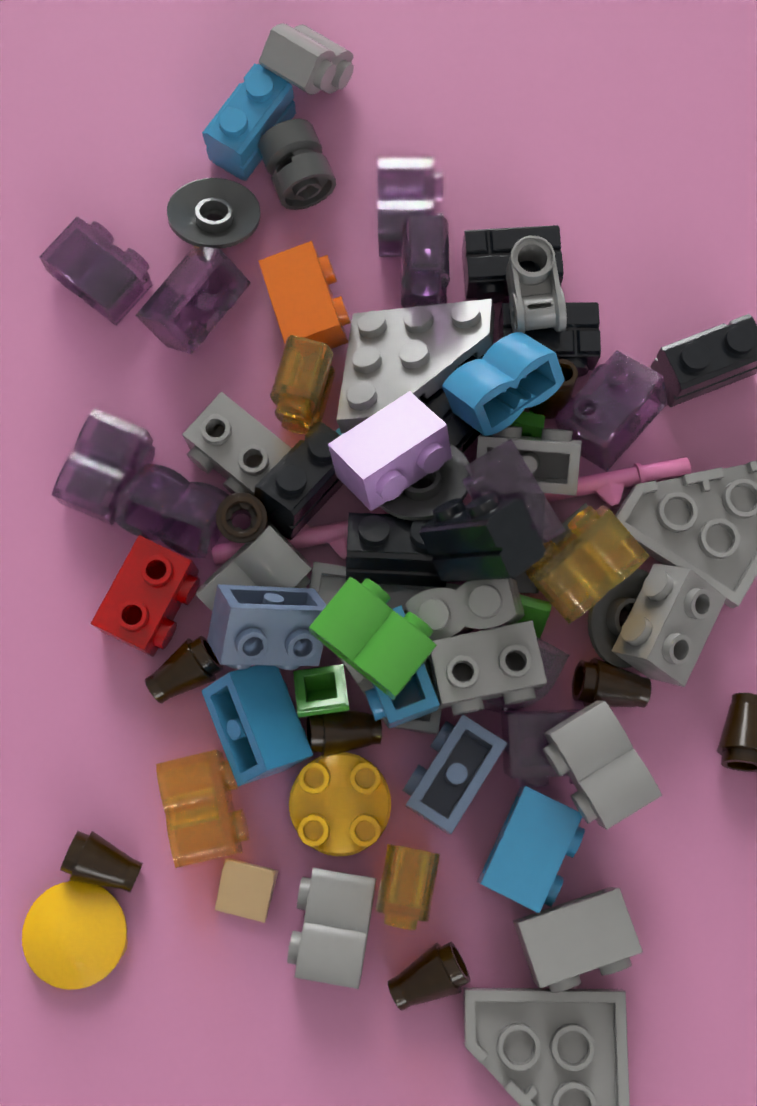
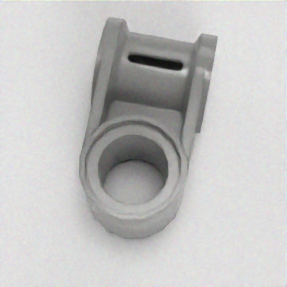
M529 235L523 237L515 243L506 270L513 333L523 332L525 334V331L554 328L556 332L565 331L567 324L566 303L563 290L560 287L554 249L546 239L540 236ZM523 261H532L536 263L541 270L537 272H528L524 270L519 265V263Z

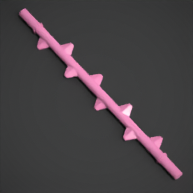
M688 457L646 465L634 463L633 467L581 476L578 478L576 496L545 493L544 503L596 494L610 508L619 507L624 488L655 480L659 482L682 477L685 474L691 473V464ZM472 477L469 492L463 500L464 505L469 504L472 499L481 497V490L484 489L482 487H474V477ZM380 506L372 512L370 511L372 514H389ZM348 520L309 527L306 524L292 540H287L296 549L329 544L344 561L347 558ZM227 542L211 545L214 564L225 563L245 543Z

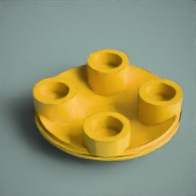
M341 752L325 757L319 756L302 768L291 788L289 812L293 826L303 843L326 855L349 856L367 849L382 835L390 818L391 795L384 776L374 764L359 755Z
M77 881L57 884L41 894L29 909L22 930L24 955L33 972L49 985L68 990L86 988L104 979L118 964L120 958L127 950L128 944L125 915L116 898L100 885Z

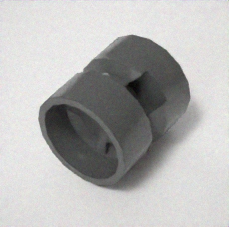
M290 119L278 123L268 129L260 138L258 143L259 152L267 172L272 175L273 186L283 207L291 210L306 209L325 200L336 187L335 176L327 158L322 154V146L314 127L308 120Z

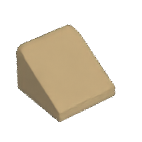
M225 858L215 910L265 923L279 870L232 858Z

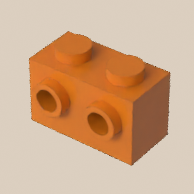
M309 241L258 260L285 346L296 362L348 343L343 326L350 324L351 320L342 296L333 297L330 284L336 283L337 278L328 255L319 257L313 242Z

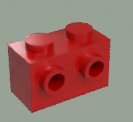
M138 535L90 624L101 632L154 657L158 648L165 649L170 643L177 627V623L173 620L182 603L188 605L197 592L200 584V578L196 577L199 573L198 568L192 560Z

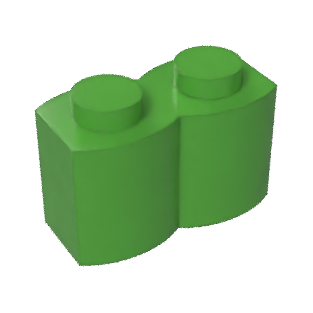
M350 577L309 626V631L323 645L352 666L369 682L395 700L434 651L436 644L429 638L433 630L422 619L411 612L402 617L387 605L391 597L372 580L366 578L362 583H359Z

